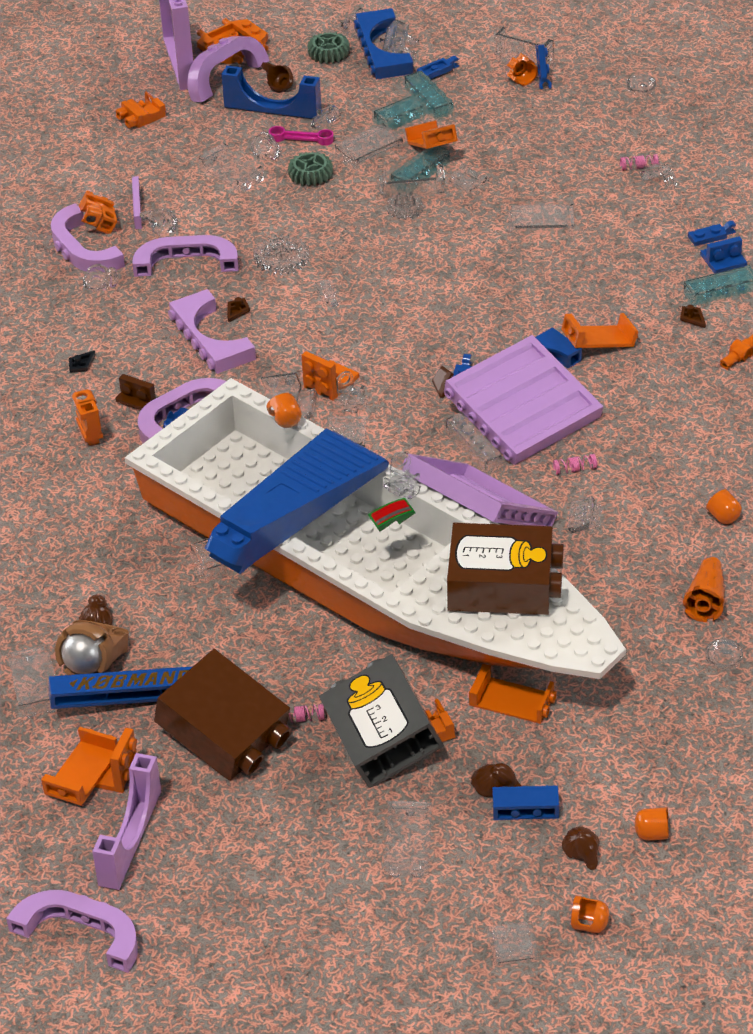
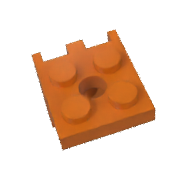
M307 351L301 355L304 388L310 387L319 395L325 394L329 396L332 401L359 378L358 372L332 360L327 361Z
M125 727L110 757L111 765L95 786L96 788L119 793L124 792V786L130 780L129 768L137 753V739L134 737L133 729Z

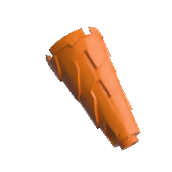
M709 557L702 561L693 582L684 595L683 606H685V613L690 618L699 622H707V619L712 618V621L716 620L724 609L723 569H721L722 564L720 560L716 557Z

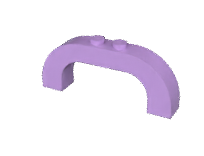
M231 36L219 40V43L208 46L206 51L195 58L190 67L187 81L190 98L194 102H203L213 96L209 84L212 68L239 51L245 56L249 67L259 68L263 62H269V57L263 45L252 37Z
M76 203L61 209L52 218L51 231L55 249L61 251L64 259L69 260L76 268L91 273H106L125 267L123 253L116 246L102 251H90L82 247L70 234V230L85 224L81 222L84 216L83 211H80Z
M213 235L154 239L143 244L133 256L134 277L151 276L152 266L157 261L176 257L211 256L220 261L221 272L239 271L237 250L230 241Z
M216 378L192 380L146 404L138 416L141 442L145 443L162 430L158 424L167 418L169 411L175 413L180 408H187L194 403L200 402L226 381Z
M64 890L38 892L18 903L6 918L10 932L27 938L30 937L34 929L42 921L53 917L66 918L109 933L115 938L106 953L108 966L129 973L137 958V937L131 919L118 908L110 906L105 902L90 899L85 895H78Z

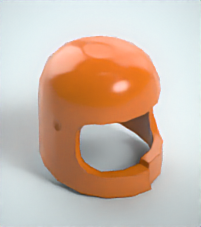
M282 393L271 398L266 406L268 413L275 416V422L283 428L295 426L302 416L295 397L290 393Z
M727 489L720 490L714 494L706 505V509L721 524L735 522L742 512L741 504Z
M668 807L642 809L636 814L635 831L639 838L647 841L669 839Z
M575 896L571 914L572 928L591 933L602 932L609 921V908L606 903L600 900ZM578 919L593 921L591 925L581 924Z

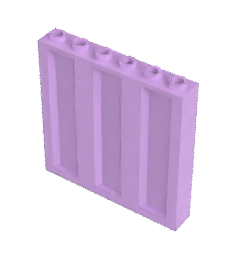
M159 0L163 41L179 89L186 90L188 89V73L193 63L188 6L186 0Z
M533 335L446 380L444 388L445 396L456 405L459 411L464 413L470 423L474 424L483 436H486L493 447L497 448L504 458L513 465L600 418L603 410V405Z
M408 454L403 462L401 472L492 522L510 525L552 526L558 514L557 511L467 463Z

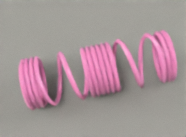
M643 155L633 156L635 158V165H637L636 169L644 168V165L646 168L647 157L645 162ZM647 155L651 159L652 167L653 163H656L655 167H658V155H653V162L651 156ZM628 157L620 158L622 170H626V158L629 161L630 169H632V160L630 163Z
M590 454L588 458L591 469H596V455ZM585 455L583 457V463L578 456L568 458L566 465L562 459L559 462L554 460L553 468L554 470L556 469V475L560 474L559 465L561 460L565 466L566 473H568V460L569 467H572L571 472L580 471L579 460L584 471V458H588V456Z
M318 704V711L316 705H313L312 715L315 706L319 721L325 720L323 704ZM306 705L294 707L293 716L296 715V722L306 721L305 708L309 720L312 721Z

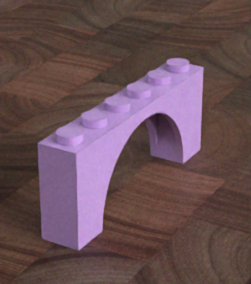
M208 289L169 302L170 310L168 315L172 321L175 320L179 330H183L186 340L190 339L194 350L198 349L201 359L207 361L210 370L213 369L218 374L256 360L255 346L247 337L223 341L206 337L197 330L196 327L199 322L207 315L216 311L215 298Z
M136 753L129 768V796L120 831L116 838L99 835L92 851L98 886L117 890L121 887L161 793L156 756Z

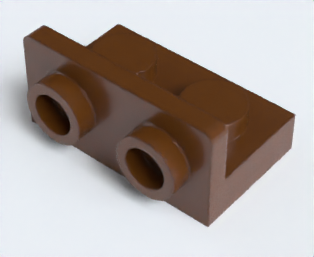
M125 374L119 377L121 392L115 398L116 402L142 410L146 404L156 399L154 384Z

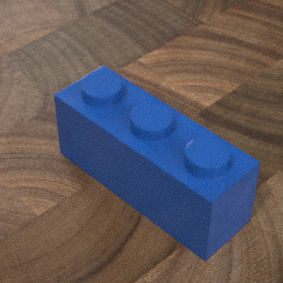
M558 786L492 787L493 820L559 818Z

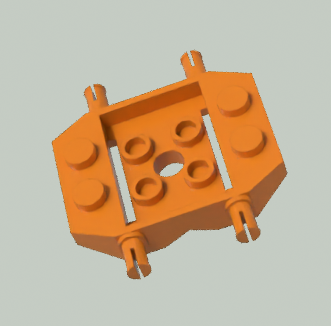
M225 18L222 20L224 25L208 33L201 29L197 31V35L200 36V39L197 41V48L203 52L208 49V46L219 43L220 39L240 36L239 33L258 40L266 52L268 51V46L265 45L268 40V33L248 19L229 21ZM239 51L221 63L232 64L237 62L240 64L245 56Z

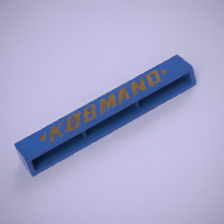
M193 666L49 676L48 692L51 709L156 702L163 692Z

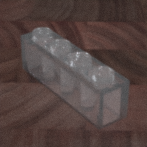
M462 412L446 418V435L480 471L492 475L502 470V454Z

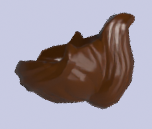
M268 62L262 63V69L266 71L267 83L271 89L281 92L292 87L294 77L288 66L274 65Z
M100 594L89 597V604L82 610L79 620L112 625L113 618L107 608V600Z
M504 763L486 764L474 771L471 777V785L483 797H493L492 787L521 786L516 779L514 771Z
M583 826L572 828L567 832L562 841L563 851L570 859H583L590 870L596 869L600 843L598 836Z

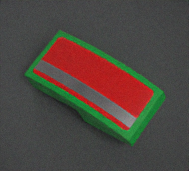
M402 498L379 507L368 514L379 532H381L395 521L401 524L414 515L415 511L408 501Z

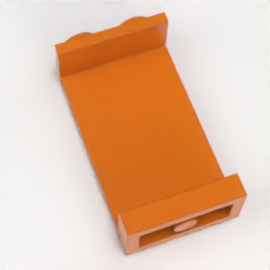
M434 120L405 128L408 144L425 149L458 141L454 124L438 128L437 122Z
M620 313L617 325L581 326L572 314H565L561 328L575 348L634 347L638 338V330L624 313Z
M483 664L469 691V705L541 724L543 718H547L549 715V705L555 702L557 691H554L553 681H550L546 691L492 678L491 666Z
M79 727V744L55 777L45 774L41 782L45 795L82 806L110 767V757L118 742L117 738L112 735Z

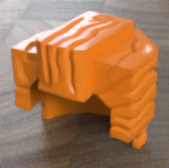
M522 53L517 58L512 57L509 64H507L511 68L507 76L522 86L531 84L538 75V67Z

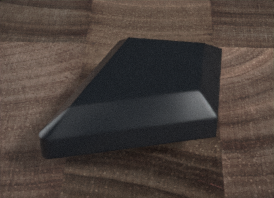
M95 350L70 357V373L88 371L95 357Z

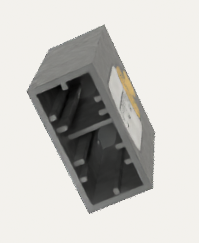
M393 654L370 662L363 671L347 680L335 682L328 691L319 695L355 768L369 788L382 783L444 747Z

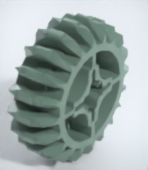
M337 32L318 33V35L310 38L308 42V54L311 60L319 61L320 64L323 62L326 65L328 62L333 64L334 61L339 63L340 60L348 57L350 43L346 36L337 34Z
M313 151L311 153L305 152V154L299 153V156H294L293 159H290L288 166V175L292 182L295 181L296 185L301 184V186L307 184L308 188L312 184L316 187V184L322 185V182L327 183V180L331 179L333 173V164L329 157L319 152L313 153Z

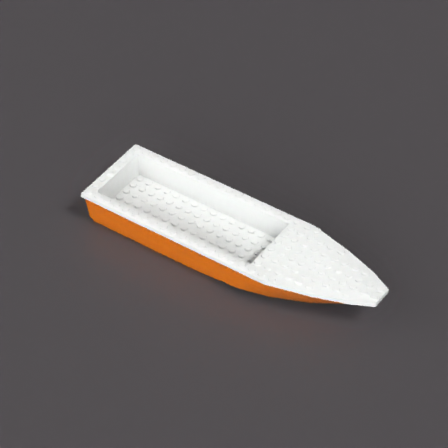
M230 378L125 457V464L133 468L144 500L209 539L212 530L221 522L220 516L325 429L302 416L295 426L291 428L280 427L275 422V416L270 415L267 411L266 406L270 400L269 398ZM390 464L386 470L253 563L254 566L374 634L425 651L489 665L547 670L601 679L626 655V648L605 618L563 575L561 598H550L549 615L448 611L447 575L453 523H498L492 522L404 474L401 470ZM405 498L415 511V514L401 524L395 521L379 532L368 514L385 504ZM555 568L551 569L552 573H560Z

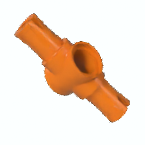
M753 334L742 341L736 339L730 346L729 354L720 360V366L728 370L734 363L741 360L746 361L748 357L751 358L753 356Z

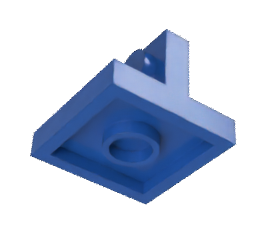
M740 236L707 244V249L700 250V255L714 274L747 267V261L741 254L742 239Z

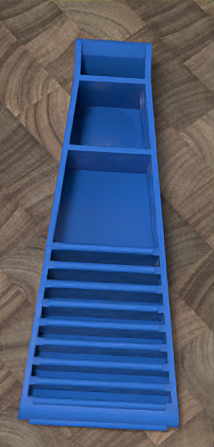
M326 428L220 516L221 522L212 530L205 549L210 552L209 557L242 574L254 562L386 470L389 461L335 431Z

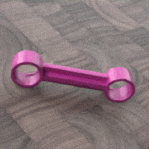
M273 126L269 129V139L273 142H281L284 139L316 141L323 146L331 145L334 142L333 131L328 129L320 130L318 133L285 131L282 126Z

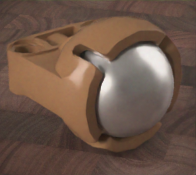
M75 620L57 638L55 646L56 661L59 666L65 663L67 668L64 669V672L67 675L105 673L121 654L128 651L129 631L108 624Z

